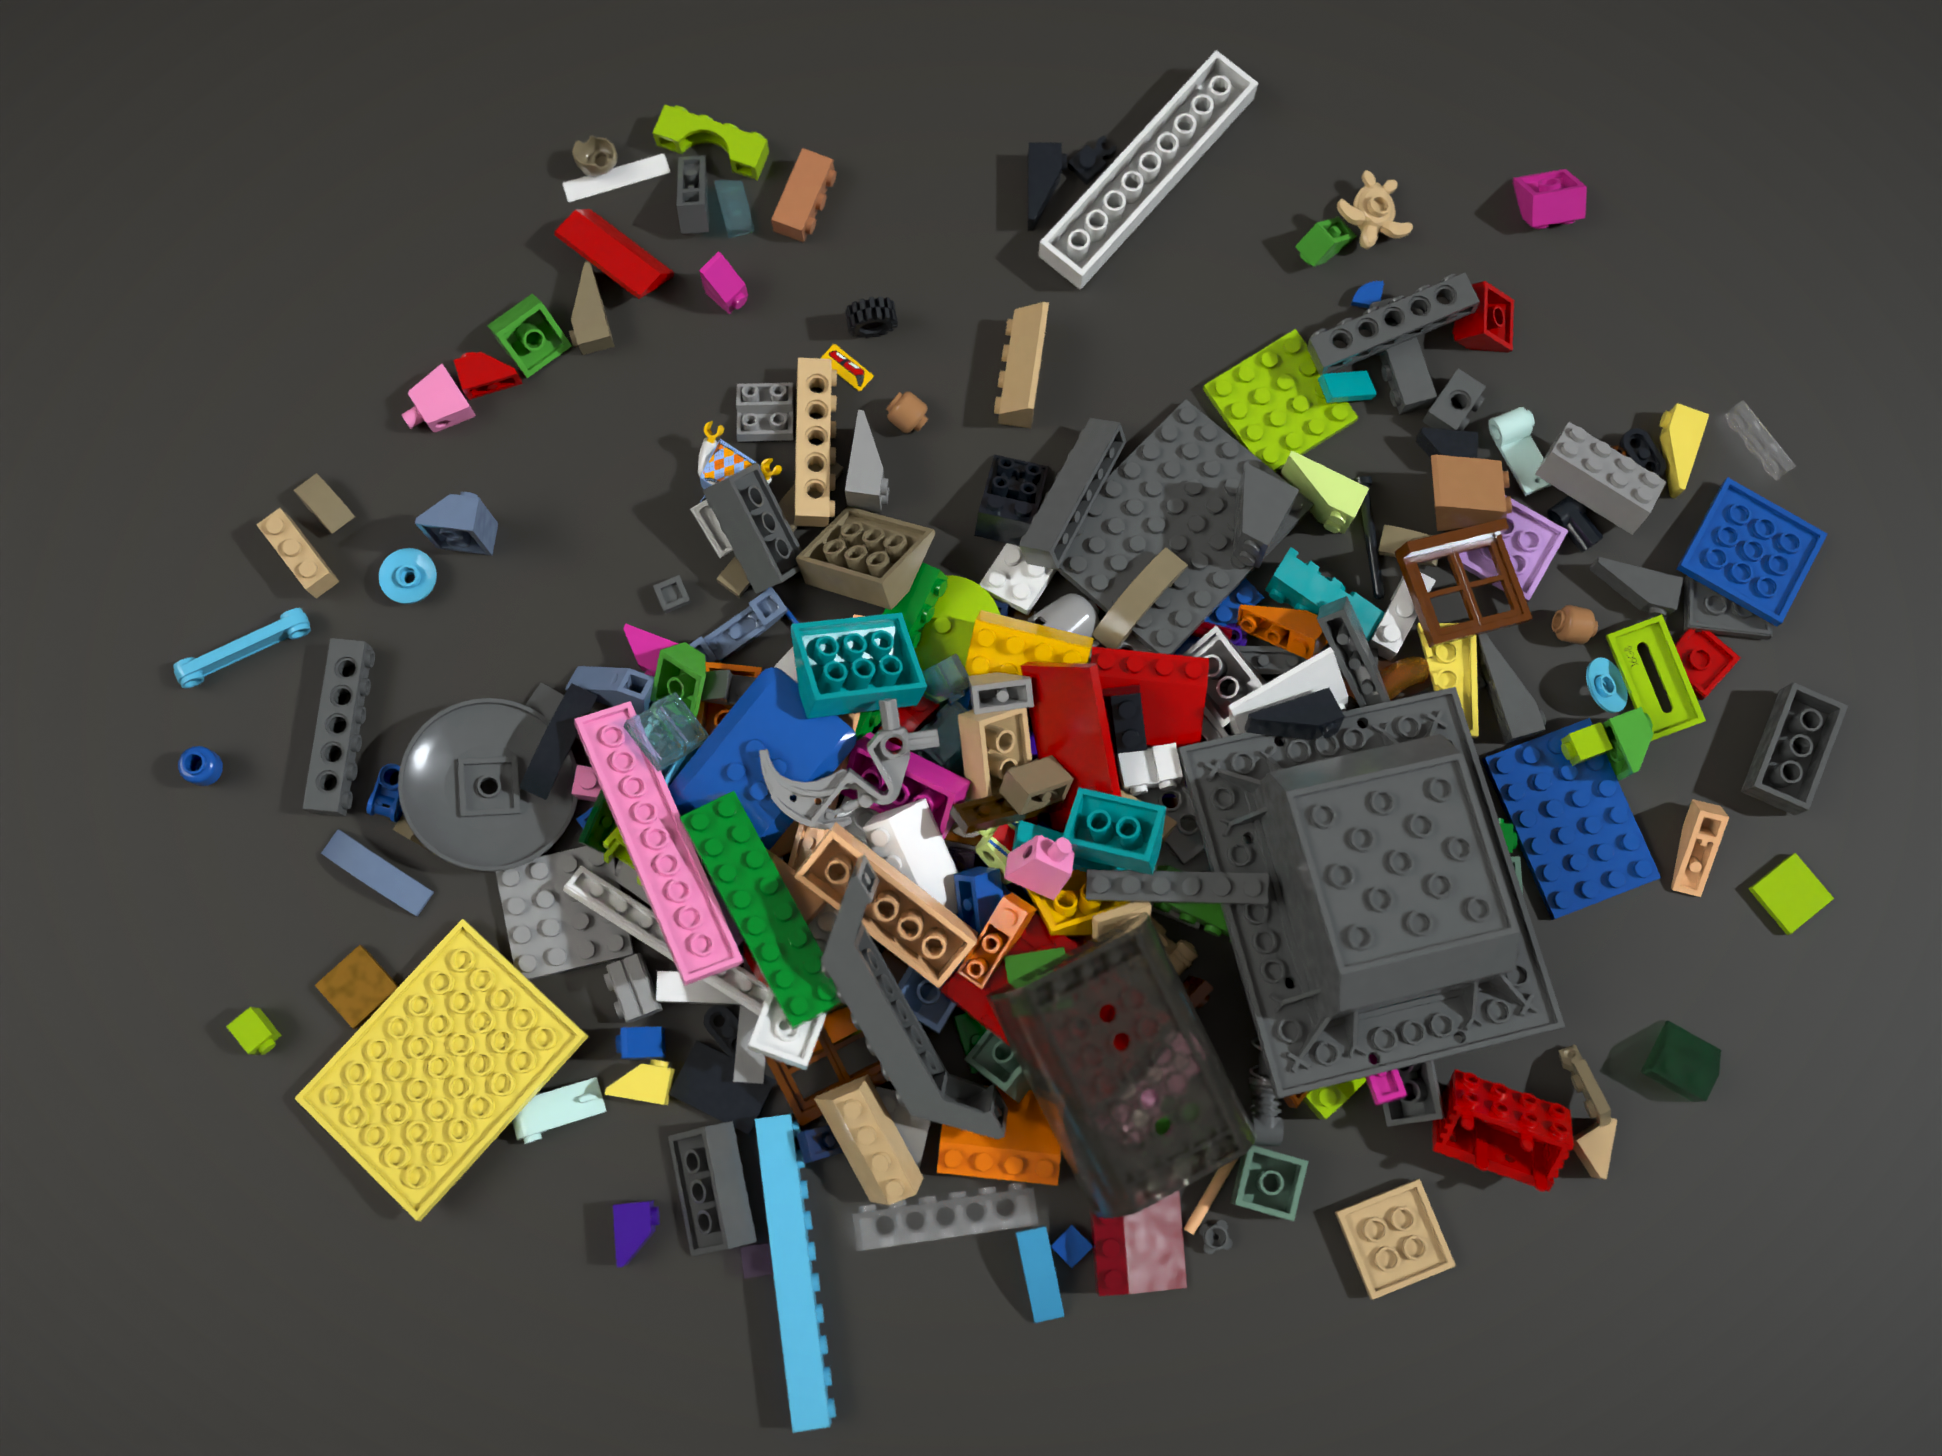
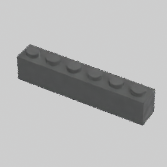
M1090 418L1085 428L1081 430L1078 441L1074 448L1070 450L1063 468L1057 473L1056 480L1050 491L1046 493L1044 502L1038 513L1034 515L1028 531L1021 538L1019 546L1027 564L1058 570L1127 442L1120 422Z

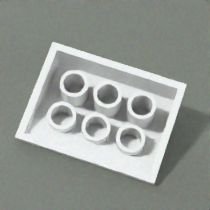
M1327 648L1228 705L1230 735L1246 733L1244 727L1250 713L1326 688H1330L1341 710L1345 711L1346 707H1348V694L1332 648ZM1274 739L1277 746H1283V742L1280 739Z

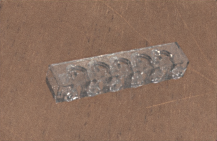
M1026 1182L1008 1184L1007 1191L997 1192L996 1186L980 1188L978 1189L979 1195L967 1196L966 1191L948 1193L949 1199L937 1201L936 1195L919 1197V1204L907 1205L906 1200H901L889 1205V1208L878 1210L876 1204L859 1206V1212L852 1214L857 1251L1038 1225L1033 1187L1026 1188ZM1002 1198L1010 1199L1014 1206L1013 1211L1006 1216L1000 1215L996 1210L997 1202ZM974 1202L981 1204L984 1208L983 1216L978 1220H972L966 1214L968 1205ZM942 1207H948L954 1213V1219L949 1224H941L936 1218L937 1211ZM913 1211L921 1213L924 1217V1223L918 1229L909 1227L906 1222L907 1215ZM881 1216L890 1217L894 1222L893 1230L889 1233L880 1232L877 1228L878 1218Z

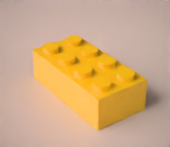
M981 610L975 620L964 675L973 676L995 672L1022 675L1020 665L1026 662L1088 664L1094 638Z

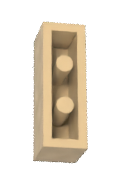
M281 508L256 524L303 587L316 599L340 582L291 517Z

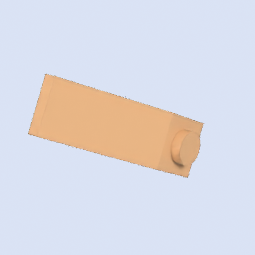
M1692 799L1682 828L1671 885L1673 891L1701 897L1729 820V816L1721 806Z

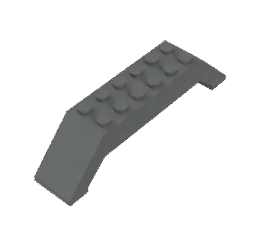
M864 854L858 857L821 960L822 970L827 978H832L837 986L836 993L842 1004H847L852 1012L851 1019L854 1026L864 1033L867 1038L866 1045L869 1052L873 1056L876 1055L879 1059L884 1078L887 1081L891 1080L896 1089L895 1094L901 1106H906L910 1115L1000 1139L1005 1136L1008 1107L995 1084L987 1087L948 1074L862 923L866 906L873 901L880 881Z

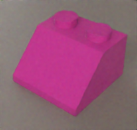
M1562 169L1513 178L1521 216L1531 227L1543 229L1547 228L1549 224H1571L1577 219L1585 218L1587 186L1568 170Z

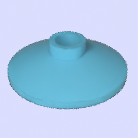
M414 548L399 549L391 553L383 561L379 570V583L383 592L391 600L402 604H412L423 600L431 593L437 579V571L432 559L426 553ZM409 575H415L413 582H406V578Z
M1596 658L1592 660L1586 670V681L1591 696L1603 710L1609 713L1621 711L1626 706L1628 692L1619 669L1608 659Z

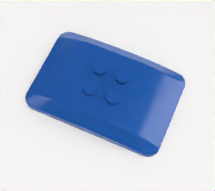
M767 668L760 673L669 785L668 789L681 816L735 791L763 845L770 851L793 823L794 819L779 809L771 799V794L762 772L759 750L768 749L770 760L780 775L794 781H816L833 774L853 750L857 742L856 732L837 715L807 719L799 694L798 683L779 668ZM791 795L790 799L792 801L797 800V796Z

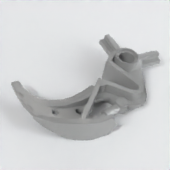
M896 698L878 701L882 729L877 731L869 741L867 750L888 787L885 791H880L850 767L847 770L843 768L816 781L801 782L790 780L775 770L770 760L768 749L759 750L762 772L773 802L795 821L805 826L825 830L831 829L835 822L842 827H846L852 823L851 816L835 817L836 815L843 812L848 813L860 807L869 808L873 803L887 805L897 799L909 762L910 751L939 747L937 729L907 733L905 727H900ZM891 737H897L902 741V746L896 751H891L885 746L886 741ZM841 790H857V799L844 803L842 807L835 810L828 808ZM796 795L797 800L792 801L790 796ZM816 798H820L822 802L820 804H816L814 800Z

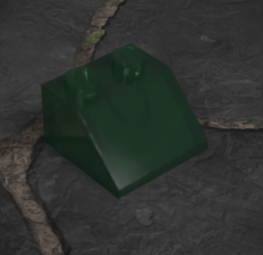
M1667 1020L1641 1073L1692 1102H1706L1719 1077L1721 1050Z

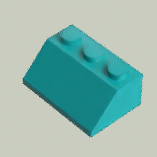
M1078 788L1063 838L1070 841L1074 857L1153 875L1162 844L1166 807Z

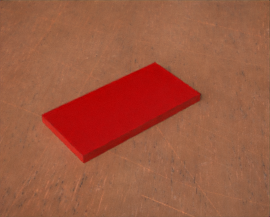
M1026 662L1020 666L1022 676L1031 677L1034 707H1029L1038 759L1052 755L1073 778L1062 810L1049 813L1052 830L1064 833L1078 788L1121 797L1097 664Z

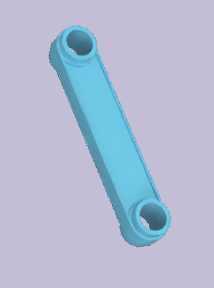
M301 608L288 610L280 616V620L196 659L189 657L179 660L173 665L178 683L181 684L182 688L197 686L204 681L205 676L287 638L297 639L307 635L311 628L306 614L303 613Z

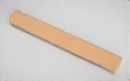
M1228 1151L1186 1223L1184 1230L1192 1235L1195 1234L1239 1156Z

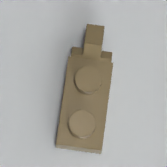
M1576 1045L1560 1049L1559 1058L1562 1067L1571 1071V1080L1577 1093H1583L1586 1099L1584 1106L1591 1119L1596 1118L1600 1127L1610 1124L1611 1108L1586 1060H1583Z

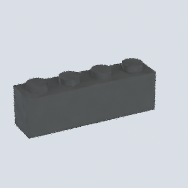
M1394 298L1371 303L1368 309L1376 306L1380 309L1389 305L1388 303ZM1394 319L1385 320L1389 326L1398 325ZM1417 337L1375 354L1380 356L1382 377L1384 381L1389 383L1391 389L1390 400L1394 407L1397 406L1399 415L1432 406L1437 398V394Z

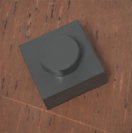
M680 575L653 585L665 614L691 603Z

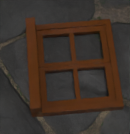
M1506 518L1408 541L1395 551L1429 648L1523 624L1533 619L1501 535L1509 529ZM1488 547L1498 575L1469 582L1459 554ZM1447 557L1457 586L1428 593L1417 564ZM1501 581L1511 610L1482 618L1472 588ZM1460 592L1470 621L1440 628L1430 599Z
M842 1004V1005H840V1006H838V1007H836V1008H834V1009L828 1011L827 1013H829V1012H831V1011H833V1010H835V1009H837V1008L843 1006L844 1004ZM822 1025L818 1039L823 1049L811 1055L808 1065L827 1056L839 1081L806 1098H803L791 1075L801 1068L792 1065L787 1067L784 1062L763 1055L800 1126L823 1115L815 1101L816 1096L867 1074L875 1088L887 1082L882 1074L879 1060L849 1075L837 1053V1050L864 1037L865 1035L862 1030H858L832 1043L824 1025Z

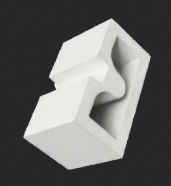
M1176 743L1153 746L1151 749L1144 751L1119 753L1116 756L1121 789L1127 793L1130 792L1132 796L1145 794L1148 792V789L1159 787L1161 791L1176 788L1183 778Z

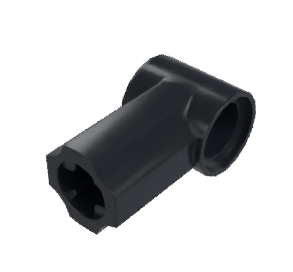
M1569 495L1547 510L1549 520L1569 530L1567 535L1581 553L1603 538L1587 517L1585 505Z

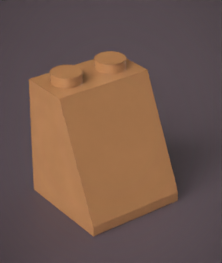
M1431 455L1437 531L1462 529L1506 518L1507 521V514L1512 513L1511 496L1505 497L1504 488H1509L1508 471L1502 470V461Z

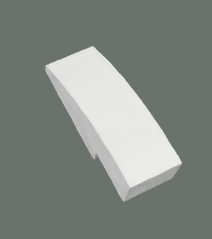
M657 971L656 1001L659 1003L740 1005V1003L703 980L684 986L678 971Z

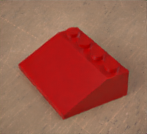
M1092 646L1090 664H1097L1102 689L1140 685L1147 747L1176 743L1178 750L1182 746L1200 743L1207 692L1209 658Z

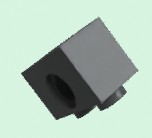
M1458 368L1422 422L1431 428L1463 431L1470 421L1466 417L1469 411L1476 412L1485 398L1481 394L1486 386ZM1451 402L1459 403L1462 409H1455Z

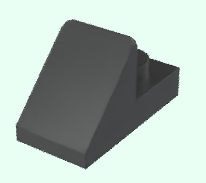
M727 669L706 672L701 702L734 706L756 678L733 675Z

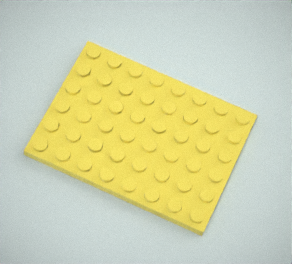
M462 919L294 1099L416 1221H421L589 1036L466 920Z

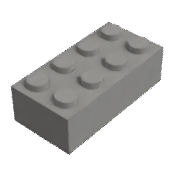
M1570 422L1567 423L1553 442L1535 473L1541 479L1632 535L1651 513L1666 483L1656 473L1648 471L1635 463L1633 459L1622 455L1607 443L1596 439L1583 428L1575 426Z

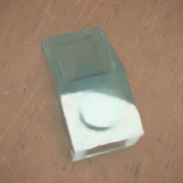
M957 653L922 671L927 685L923 697L938 704L946 699L952 703L965 696L963 690L969 687V675Z

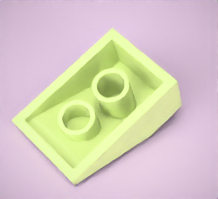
M1291 451L1280 473L1291 486L1299 489V492L1314 504L1310 512L1318 522L1324 524L1325 529L1333 533L1340 532L1344 534L1369 490L1368 487L1294 451Z

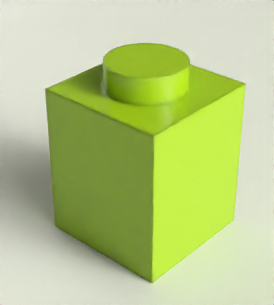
M1601 722L1572 732L1561 739L1562 753L1567 760H1570L1572 766L1603 755L1613 749Z
M249 1007L226 1026L244 1050L252 1055L268 1053L276 1046L275 1041L282 1036L263 1011L255 1007Z

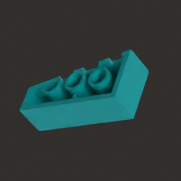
M1290 547L1265 589L1269 596L1276 602H1285L1294 607V609L1307 610L1316 615L1319 613L1320 606L1347 596L1368 642L1385 612L1356 592L1346 593V588L1342 582L1335 577L1325 578L1322 576L1318 565L1312 561H1308V563L1302 562L1297 558L1299 552Z

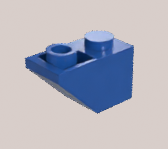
M624 1027L620 1028L621 1035H616V1051L621 1053L622 1059L632 1061L666 1058L665 1028Z

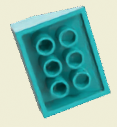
M902 613L791 624L790 629L799 694L807 719L880 710L878 701L888 698H896L898 708L918 705L927 685Z

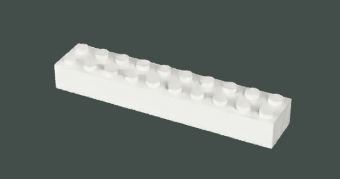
M1216 50L1040 241L1038 256L1081 290L1253 101L1258 82Z

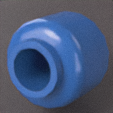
M193 746L181 754L178 761V770L186 781L198 786H209L220 778L223 771V763L220 756L214 751L202 746Z

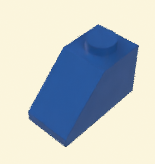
M978 866L954 874L958 916L976 930L978 935L981 934L1003 897L1000 868Z

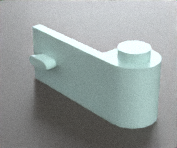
M1519 407L1490 419L1488 426L1499 451L1524 495L1527 496L1549 487L1551 484L1535 475L1544 458L1531 437L1535 424L1534 416L1530 410Z
M597 1077L535 1095L512 1120L517 1140L523 1139L524 1144L541 1140V1133L607 1112Z

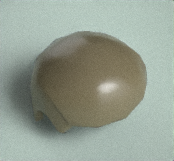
M593 135L584 143L577 140L572 149V154L578 168L586 175L593 177L601 176L611 171L616 165L618 158L613 143L606 138H596Z

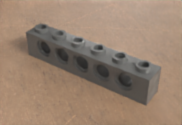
M1466 272L1458 276L1451 274L1432 287L1430 285L1422 286L1413 295L1406 298L1398 296L1392 299L1387 306L1380 309L1377 306L1366 310L1361 317L1356 319L1352 317L1340 321L1337 327L1330 330L1323 328L1314 332L1311 338H1309L1307 349L1320 376L1332 373L1472 314L1476 311L1480 301ZM1444 297L1450 303L1446 305L1441 304L1437 298ZM1419 308L1424 314L1415 315L1411 309ZM1394 319L1398 325L1389 326L1385 320ZM1368 330L1373 336L1363 337L1359 331ZM1343 341L1347 347L1337 348L1333 342Z
M330 638L303 802V809L310 813L346 816L347 809H350L352 805L353 795L350 792L352 780L354 781L357 775L355 757L356 752L360 751L362 744L359 732L361 724L366 719L364 701L365 696L369 695L371 688L368 676L370 668L375 663V652L365 641ZM355 665L354 674L350 677H345L346 669ZM351 693L350 701L345 705H341L342 696ZM346 721L345 730L337 734V725L340 722ZM341 749V758L336 762H332L331 756L333 752ZM332 778H337L336 787L328 791V781Z

